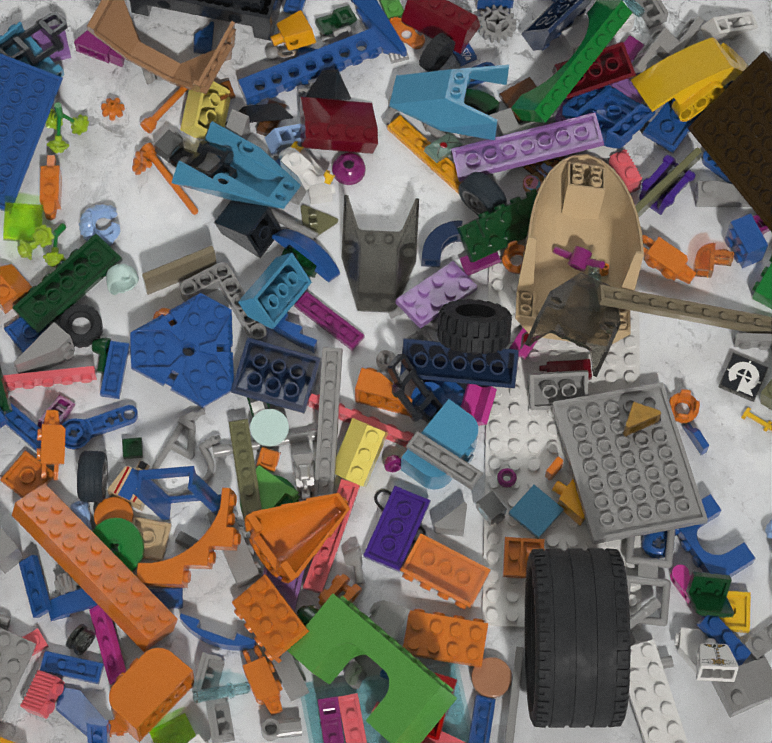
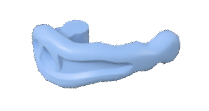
M78 501L72 503L70 506L71 510L92 530L88 502Z

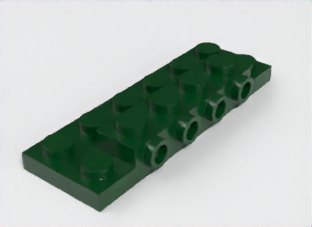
M536 189L526 192L525 197L520 198V196L510 199V203L507 205L502 203L493 207L494 211L490 213L484 211L478 214L479 218L457 227L471 263L508 247L507 245L512 241L518 242L527 237L534 201L538 194Z
M95 234L79 249L73 250L70 257L65 261H61L51 274H46L42 282L30 288L28 294L12 307L13 311L40 335L64 314L66 309H69L70 306L74 305L106 276L108 269L116 264H120L123 261L122 257L100 236Z

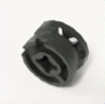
M80 624L70 634L65 645L67 648L73 649L74 653L78 656L82 655L94 641L96 633L92 630H87L86 625Z

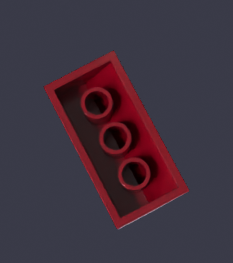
M407 0L401 18L402 23L431 39L439 33H444L455 41L453 51L460 55L480 27L478 16L448 0Z
M624 42L605 47L566 98L570 99L635 77L636 73ZM567 61L555 64L552 70L553 75L559 69H561Z

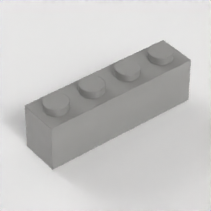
M234 509L235 523L232 527L239 531L241 543L237 546V551L222 550L239 589L260 579L259 573L262 570L259 562H254L252 558L254 551L251 544L247 545L244 540L247 536L243 526H238L237 521L239 517ZM209 512L207 515L212 525L216 515L213 512Z

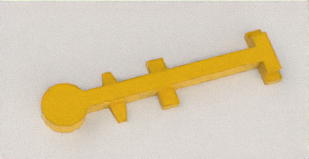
M748 407L741 417L745 420L746 417H749L764 426L763 431L767 432L768 429L772 431L771 421L767 423L750 413L751 408Z

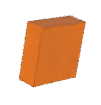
M262 447L256 466L260 465L264 469L275 472L281 452Z
M558 456L546 470L545 477L548 480H552L563 466V459Z

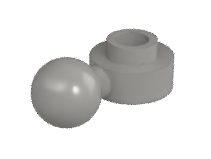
M269 46L265 52L269 60L279 58L281 63L297 57L295 49L289 51L285 48L279 51L276 46Z
M383 350L378 353L376 363L381 368L380 373L392 381L387 366L396 356L391 351Z

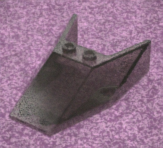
M344 195L341 259L357 311L388 313L395 310L398 306L396 299L403 295L416 264L419 198L415 199L402 230L395 232L359 229L349 196Z
M579 273L550 291L532 326L525 345H531L548 333L555 334L561 339H566L579 347L589 350L593 376L597 377L621 325L619 308L599 305L597 288L600 284L610 285L584 273Z

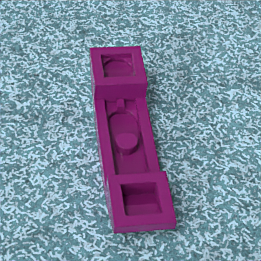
M338 696L318 699L323 742L344 743Z

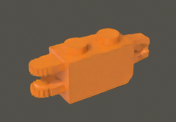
M47 155V165L41 166L40 203L46 219L51 221L56 218L57 209H61L62 173L60 165H56L55 155Z
M642 235L643 244L650 248L648 250L643 247L644 261L649 267L656 268L667 279L675 281L677 278L687 284L692 282L696 272L686 264L688 262L687 255L661 237L654 241L648 236Z
M46 410L44 424H42L41 429L37 430V440L41 441V448H37L36 460H40L41 480H46V465H54L53 480H58L59 465H64L66 429L59 423L57 410Z
M256 645L254 646V652L258 659L251 662L247 650L242 651L247 663L243 665V671L256 702L260 705L265 704L269 713L273 716L283 711L280 702V691L283 689L279 679L275 680L272 673L275 670L272 662H267L259 646Z

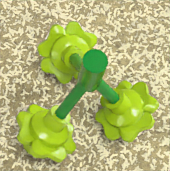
M57 102L54 104L55 110L51 109L46 121V128L57 130V134H55L54 140L47 143V146L54 153H63L69 147V144L62 140L61 126L63 125V118L70 121L72 124L71 129H73L72 133L78 135L88 130L89 121L86 115L79 114L78 118L69 117L63 113L61 103Z
M61 223L53 232L52 228L47 227L45 224L41 227H36L35 232L32 234L35 242L28 243L20 239V245L17 246L19 255L22 258L27 257L29 260H32L33 250L38 245L44 248L47 245H52V240L54 239L51 252L43 255V259L51 267H56L61 261L66 260L64 255L59 253V248H57L58 237L66 229V225Z

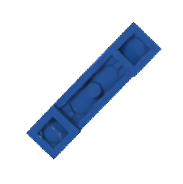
M282 229L272 236V239L285 249L292 246L317 266L315 272L327 282L340 275L337 265L328 253L309 237L290 229Z
M83 589L72 591L50 600L52 611L49 612L50 620L55 621L67 618L72 613L91 609L98 604Z
M180 614L179 618L183 626L196 638L209 645L234 651L251 650L257 645L254 639L238 633L235 640H231L200 629V620Z

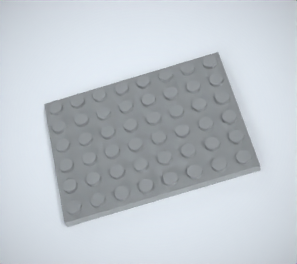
M663 382L552 402L551 407L593 544L707 523L708 518ZM633 402L661 411L662 414L658 423L626 437L623 435Z

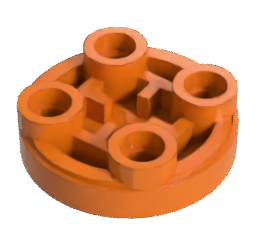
M120 497L106 498L95 509V524L97 526L102 521L110 518H123L133 522L134 513L132 507L126 500Z

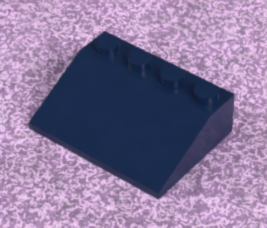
M556 0L521 35L533 51H543L550 46V42L553 39L558 38L562 34L561 31L564 28L571 26L574 23V19L586 11L585 8L592 0Z
M247 337L231 393L305 414L309 403L308 400L313 393L320 373L322 359Z

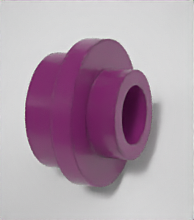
M392 455L385 459L384 468L387 472L394 473L401 469V458L398 455Z
M504 468L499 471L497 481L502 487L509 488L516 483L517 476L512 469ZM508 476L510 477V480L505 481L503 477Z

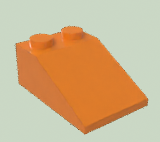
M361 368L355 387L356 403L410 416V413L398 397L396 398L392 394L393 383L380 372H377L376 369ZM407 396V398L412 403L413 400L409 396Z

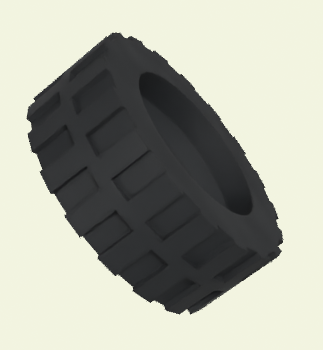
M444 33L436 35L422 52L419 66L427 72L440 70L453 53L455 41Z
M88 304L72 305L61 315L60 328L71 336L74 347L86 348L92 345L94 340L100 339V335L103 332V324L99 312L94 307H90ZM80 317L88 319L91 323L89 331L85 334L75 333L72 330V323L75 319Z

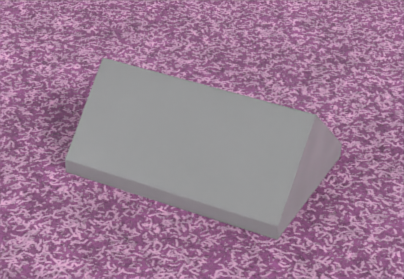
M588 370L531 373L528 381L530 409H552V402L588 396Z

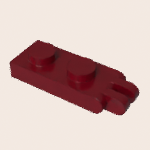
M590 359L548 361L546 365L539 366V371H547L542 373L588 370V380L592 379Z

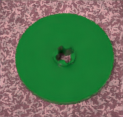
M110 518L98 524L93 533L133 572L138 567V563L141 562L144 554V540L140 530L132 522L123 518ZM114 544H119L117 547L119 551H113L115 548Z

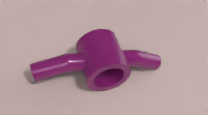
M557 246L553 250L554 254L569 259L567 264L578 271L584 272L587 265L601 269L605 267L604 261L591 259L592 253L579 246H575L573 252L566 251Z

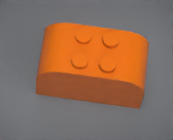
M153 648L146 651L139 659L136 658L132 661L130 668L125 673L122 672L116 678L115 684L109 692V702L114 719L133 738L140 742L193 687V670L167 649Z

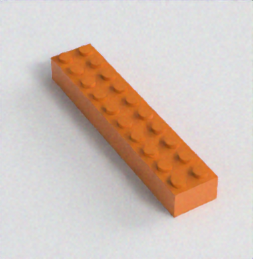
M45 483L15 502L12 512L14 519L143 652H146L174 631L178 620L175 615Z

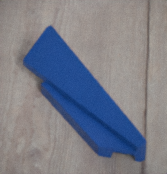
M351 0L358 7L356 14L367 30L374 28L381 43L382 52L388 55L389 53H394L404 57L407 56L406 47L377 0Z

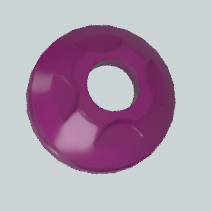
M355 153L339 155L334 160L332 166L334 178L344 185L357 184L363 179L366 172L363 159ZM347 160L354 163V166L350 169L343 166Z

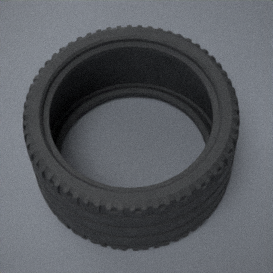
M561 548L532 549L526 567L524 617L526 690L530 720L534 727L546 728V726L549 728H564L565 726L570 728H585L586 726L590 728H605L607 725L609 728L620 727L627 713L631 661L629 595L623 558L618 549L606 548L605 550L603 548H588L587 550L582 548H567L566 550Z

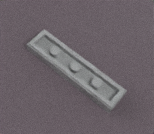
M416 431L406 445V449L471 490L483 475V472Z

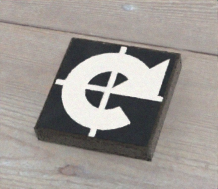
M733 353L718 387L754 402L769 367Z

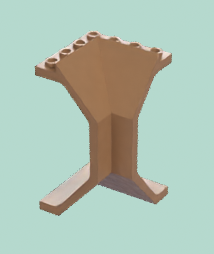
M101 0L87 25V30L126 60L173 85L207 94L224 61L232 59V49L235 45L236 36L235 22L231 21L215 50L179 63L140 41L124 0Z

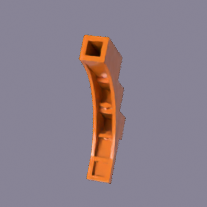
M222 488L221 505L218 514L210 528L197 543L173 558L153 563H138L137 578L145 586L187 588L188 583L191 581V571L189 569H212L213 564L216 562L214 550L237 551V546L241 543V535L237 529L232 527L235 523L233 508L237 503L235 492L231 488Z

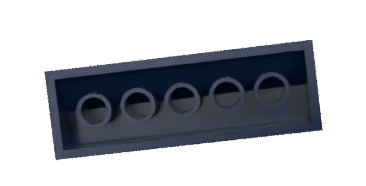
M403 338L402 354L406 355L412 366L416 369V374L420 379L515 388L520 350L504 348L502 351L488 354L461 353V351L446 348L437 341ZM402 362L400 375L406 370Z

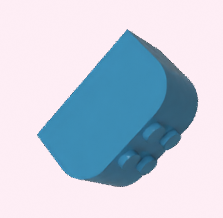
M448 399L421 433L467 463H470L474 457L473 452L477 445V421L471 414ZM409 450L401 457V470L425 488L441 489L453 479Z

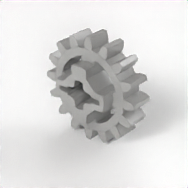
M493 5L492 9L486 7V13L481 11L480 17H478L480 23L479 35H484V40L490 38L491 43L494 40L500 43L501 39L507 41V37H512L513 32L516 30V19H513L514 13L509 14V8L502 10V5H500L499 9L495 5Z

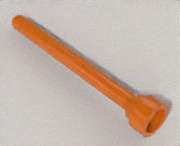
M180 87L152 117L145 118L140 123V126L147 133L151 134L156 129L157 121L188 89Z
M152 143L145 144L140 149V152H146V158L152 161L193 215L198 214L197 207L180 185L171 183L173 176L156 156L157 153Z

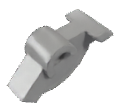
M354 657L349 661L350 665L347 667L344 677L345 681L353 689L359 690L367 673Z

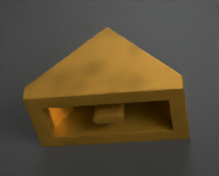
M633 402L623 435L626 437L658 423L662 414L661 411Z

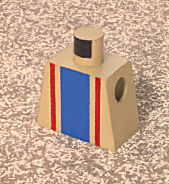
M139 461L135 469L125 466L108 488L109 496L120 497L126 500L130 506L143 511L145 504L133 494V490L137 489L139 470H148L150 466L143 461Z

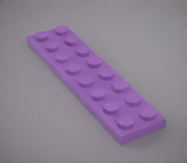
M591 113L496 137L495 140L488 139L452 148L451 150L458 180L461 182L473 172L489 175L604 146V141L596 113Z

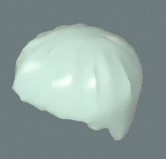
M116 264L108 269L106 274L107 288L112 295L132 290L139 281L136 270L127 264Z

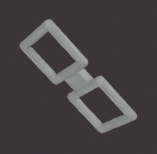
M675 529L667 530L665 560L633 556L635 537L627 538L625 561L629 564H638L637 576L626 575L629 598L631 583L662 587L660 618L646 617L639 624L666 626L668 623L671 582L667 579L658 578V567H672Z

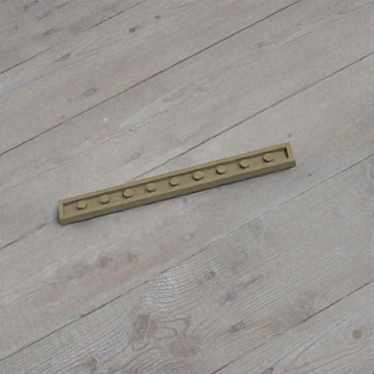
M601 284L597 288L599 305L748 333L772 334V317Z

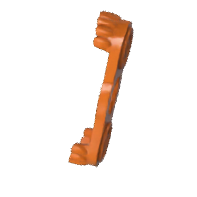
M393 17L389 20L402 42L407 43L414 49H421L424 46V35L420 36L412 27L406 26L401 22V18ZM404 31H410L412 36L405 39L401 34Z

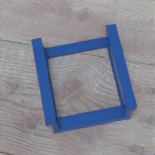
M194 466L139 470L137 489L133 490V494L162 520L170 519L171 503L201 501L216 516L221 505V494L218 495L196 474ZM189 476L188 489L194 495L169 497L151 479Z

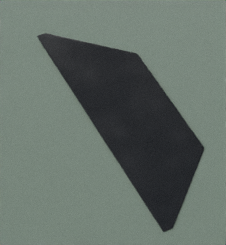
M278 103L243 106L238 111L249 116L250 123L293 119V116Z

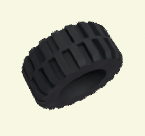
M479 299L450 301L439 310L437 338L446 348L461 351V353H496L497 351H502L510 343L512 315L506 307L491 301Z

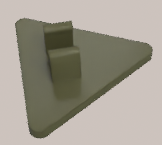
M306 205L301 206L302 224L317 232L318 236L339 222L338 218Z

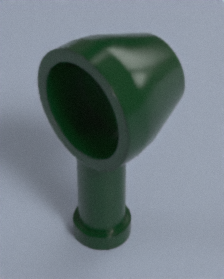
M100 338L92 342V351L99 355L97 373L104 374L110 338Z

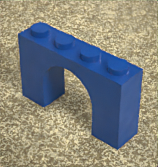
M711 494L701 499L708 523L720 515L721 508ZM707 523L675 529V536L677 535L680 538L681 546L686 552L689 551L694 565L697 568L700 567L703 573L730 575L732 577L752 565L756 559L745 542L722 555L706 552L698 542L697 531Z

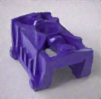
M665 155L663 163L651 177L643 180L639 195L640 201L668 175L673 166L676 167L678 165L675 158L671 155ZM688 170L683 175L684 177L671 187V191L665 192L658 199L663 200L659 209L657 207L658 200L649 208L662 215L667 207L673 205L675 197L680 191L695 179L696 174Z

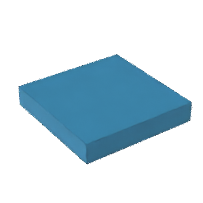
M533 485L509 511L508 515L539 539L560 516L564 508L536 485Z

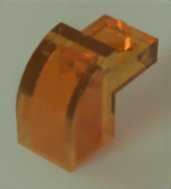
M716 243L702 246L698 250L693 263V271L696 272L695 276L711 278L714 265L731 266L734 252L726 249L715 250Z

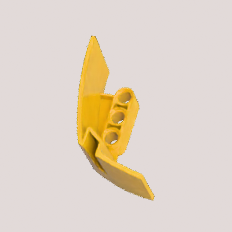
M711 37L661 60L634 77L631 82L652 112L675 98V101L672 103V109L682 122H686L710 106L724 92L723 86L730 81H734L748 67V64L727 44L722 43L720 45L715 38Z

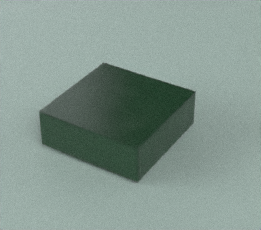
M142 437L122 439L124 459L143 458Z

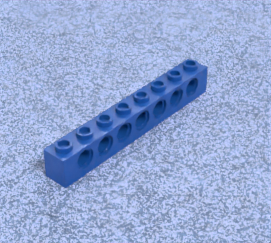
M374 28L241 78L238 80L239 88L247 106L250 104L256 105L263 99L276 97L278 93L289 92L295 89L296 86L309 84L308 80L318 77L322 70H338L341 72L348 66L361 64L363 60L377 58L382 53V46ZM360 46H363V47H365L366 49L363 50V51H360V50H358L357 48L360 47ZM342 53H347V54H349V56H347V57H342V56H340V55H341ZM329 59V60H331L332 62L329 63V64H326V63H324L323 61ZM308 66H314V67H315L314 70H308V69H306V68H307ZM296 72L298 76L291 77L290 74ZM280 79L281 82L276 84L273 83V80ZM260 85L265 87L262 90L256 89V87Z

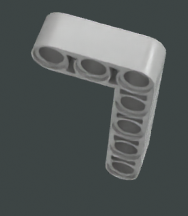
M218 263L181 283L180 292L185 302L199 293L207 295L220 288L247 336L255 340L267 342L265 325L255 320L251 322L245 321L248 316L242 307L236 306L245 292L228 264ZM220 272L227 273L225 276L218 275ZM205 280L210 281L209 284H202V282ZM229 287L236 288L234 291L227 290ZM187 289L193 290L191 293H185ZM258 332L263 334L261 337L254 336Z

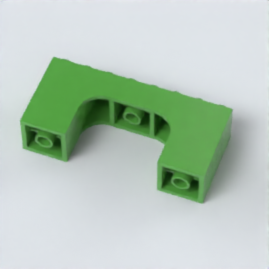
M332 594L306 625L309 632L287 650L310 672L329 685L347 663L356 656L367 655L377 663L389 677V689L383 700L366 719V722L390 743H421L457 699L452 694L454 689L443 682L440 677L429 670L426 665L415 658L412 653L402 647L398 641L388 635L384 629L375 624L371 618L361 612L357 606L342 595L337 597L335 594Z

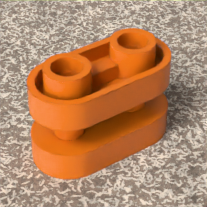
M338 574L332 580L330 588L328 590L324 589L319 594L318 598L320 600L318 604L323 606L332 594L338 596L342 591L345 592L343 596L353 603L360 595L362 588L357 584L350 587L348 585L350 578L345 574L341 576Z

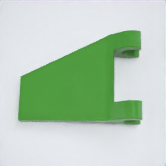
M260 465L256 468L262 510L277 507L286 496L293 502L298 501L300 496L297 490L286 485Z

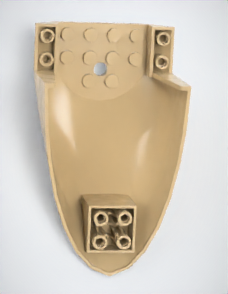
M589 154L572 155L560 161L550 170L540 186L530 217L516 292L515 319L530 336L608 347L629 336L631 333L630 310L599 305L597 288L601 284L635 291L644 256L642 230L632 196L624 181L602 159ZM557 246L566 251L573 252L575 246L582 247L592 253L591 259L607 263L609 265V274L595 278L593 274L596 270L588 265L584 272L578 271L567 264L569 259L554 254L553 250Z

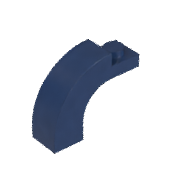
M457 220L444 223L428 235L422 250L421 266L440 268L441 254L445 247L454 242H462L457 227L461 226L463 221Z

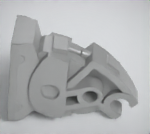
M313 453L293 455L297 491L300 493L301 501H305L306 498H312V492H314Z

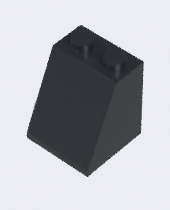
M234 200L229 202L214 222L221 234L259 258L263 256L273 243L274 239H272V236L282 230L268 207Z

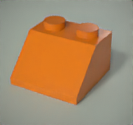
M12 264L0 266V309L6 314L32 288Z

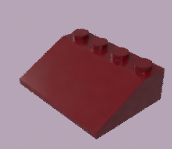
M300 97L301 147L374 153L378 145V127L372 103Z

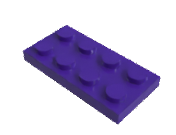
M394 486L363 558L400 573V569L404 564L431 500Z

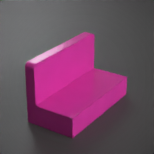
M467 384L461 408L475 418L478 426L487 425L497 389L492 386L480 387L475 384Z

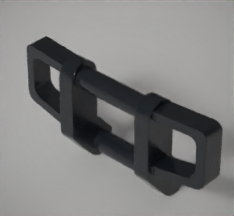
M54 11L36 21L35 25L18 36L14 35L0 46V53L8 56L4 51L15 45L20 52L8 57L16 60L26 57L30 65L37 67L39 62L56 51L60 52L64 49L57 35L68 28L67 22ZM56 19L61 25L52 30L47 23ZM41 30L51 40L53 45L37 56H34L23 40Z
M205 140L200 142L197 152L180 148L170 157L171 165L177 167L180 158L183 156L189 157L184 162L185 164L212 179L218 173H228L234 179L238 177L237 169L230 166L234 153L230 150L225 151L210 145ZM208 152L221 157L220 162L209 172L198 168L204 162ZM218 179L221 184L228 183L225 179Z
M398 354L387 366V370L394 382L392 394L394 397H398L410 413V418L413 422H417L422 418L429 424L443 405L418 377L416 369L412 366L406 355ZM401 361L406 370L399 377L395 367ZM410 380L413 381L422 393L421 398L414 406L404 394L405 386ZM430 402L437 409L432 417L423 411Z

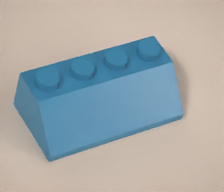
M293 253L281 255L273 260L238 303L249 318L273 329L312 282Z

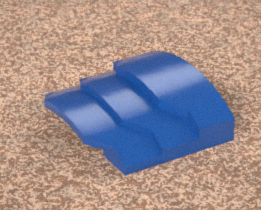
M608 85L575 96L563 106L562 115L567 120L596 113L604 146L622 148L656 112H652L646 105L632 100L618 89Z

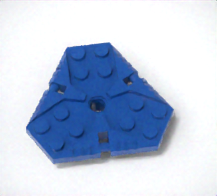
M199 293L181 305L169 310L167 315L164 316L162 314L130 332L131 369L163 387L167 384L171 387V391L202 408L231 392L234 382L233 352H231V347L233 346L232 309ZM171 320L175 322V325H173L172 327L168 323ZM217 347H223V352H217ZM190 349L193 354L187 356L183 353V350ZM171 373L177 376L175 380L169 377Z

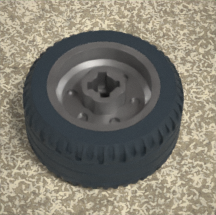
M481 172L471 173L459 185V195L462 201L476 215L484 211L490 213L494 211L493 207L502 203L507 205V199L502 189L495 181Z
M83 451L79 456L77 469L78 498L82 502H102L105 499L107 490V455L103 451Z

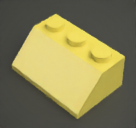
M214 81L207 94L189 89L180 130L194 138L205 139L212 121L225 128L231 99L229 97L230 90ZM228 94L225 100H220V96Z
M352 418L336 457L335 474L366 487L388 432Z

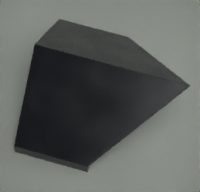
M322 70L305 96L332 100L351 99L338 70Z

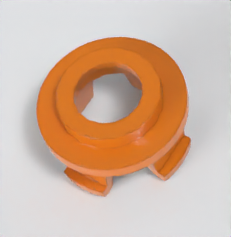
M512 241L503 252L502 263L509 272L520 274L521 264L514 266L510 260L514 255L523 257L525 246L518 244L517 241Z
M681 389L680 393L673 395L669 399L676 422L689 423L697 417L700 401H697L691 395L690 390ZM680 403H685L690 411L688 414L677 413L676 406Z

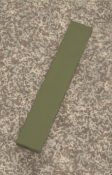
M698 147L635 205L638 217L700 160L702 151Z
M248 419L229 422L244 526L246 515L251 514L253 511L262 510Z

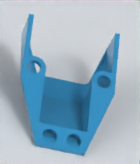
M509 65L397 75L389 107L440 131L495 140L498 120L466 105L464 98L466 89L470 84V79L507 85Z
M213 121L210 123L205 141H208L210 145L225 151L230 150L234 153L230 166L237 169L238 177L234 179L228 173H218L212 179L179 161L171 182L228 200L284 209L301 187L292 176L260 147ZM218 179H225L228 183L221 184Z

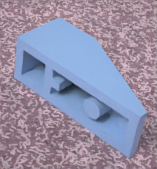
M300 124L274 128L265 137L270 153H280L282 150L291 147L295 141L301 147Z

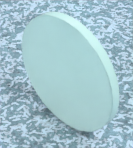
M262 410L251 421V435L260 445L267 447L276 446L282 443L288 435V420L284 414L277 410Z

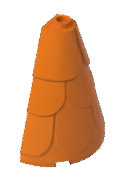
M339 493L306 498L305 501L253 511L245 517V529L247 532L250 531L249 541L266 569L275 578L280 576L282 582L290 583L299 577L312 557L318 553L326 539L332 536L350 508L348 501L341 497Z

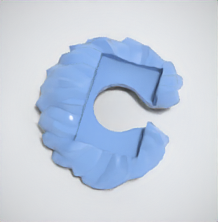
M103 204L88 208L81 215L82 217L78 224L80 226V235H83V238L88 241L97 234L111 246L120 234V224L111 222L112 225L108 229L101 231L96 228V222L100 218L114 219L118 215L116 208L112 205Z

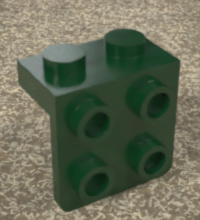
M692 571L686 593L697 614L721 618L733 617L734 611L727 598L732 581L730 575Z

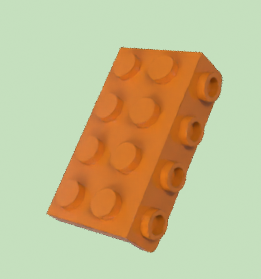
M421 533L403 567L400 569L404 579L410 582L413 580L420 582L419 586L423 589L437 591V596L444 600L450 598L456 601L455 605L464 610L466 607L472 608L491 569Z
M266 574L232 601L236 608L234 610L235 614L241 620L244 619L246 621L244 626L250 633L254 632L256 635L254 640L260 647H265L266 651L264 653L271 661L276 660L280 663L282 661L280 656L309 632Z
M422 609L410 610L403 647L412 653L414 657L481 668L488 623H484V620L477 618L472 621L466 620L465 617L459 615L448 617L441 612L430 614L425 613V610Z

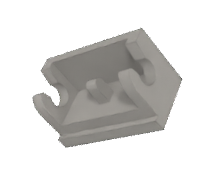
M632 0L649 29L667 21L669 12L661 0Z
M202 652L192 689L194 696L215 700L225 660H222V657Z
M226 698L205 701L212 743L235 741L229 701Z

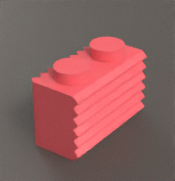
M625 149L611 155L608 165L617 172L624 181L629 193L640 189L643 177L637 171L638 168H635L636 165L632 162L633 159H630L631 156H629Z
M38 670L20 707L30 714L47 719L49 714L54 711L58 696L63 693L65 682L55 675Z

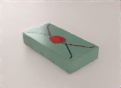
M449 132L426 146L424 152L438 163L452 154V148L460 147L462 143Z

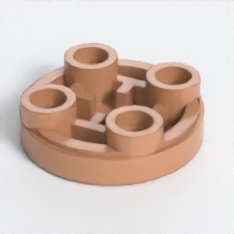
M489 657L483 659L481 668H473L471 681L474 689L481 696L497 698L504 695L510 688L512 673L504 661Z

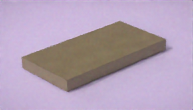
M213 246L206 247L143 273L142 278L147 295L186 280L216 265V255Z

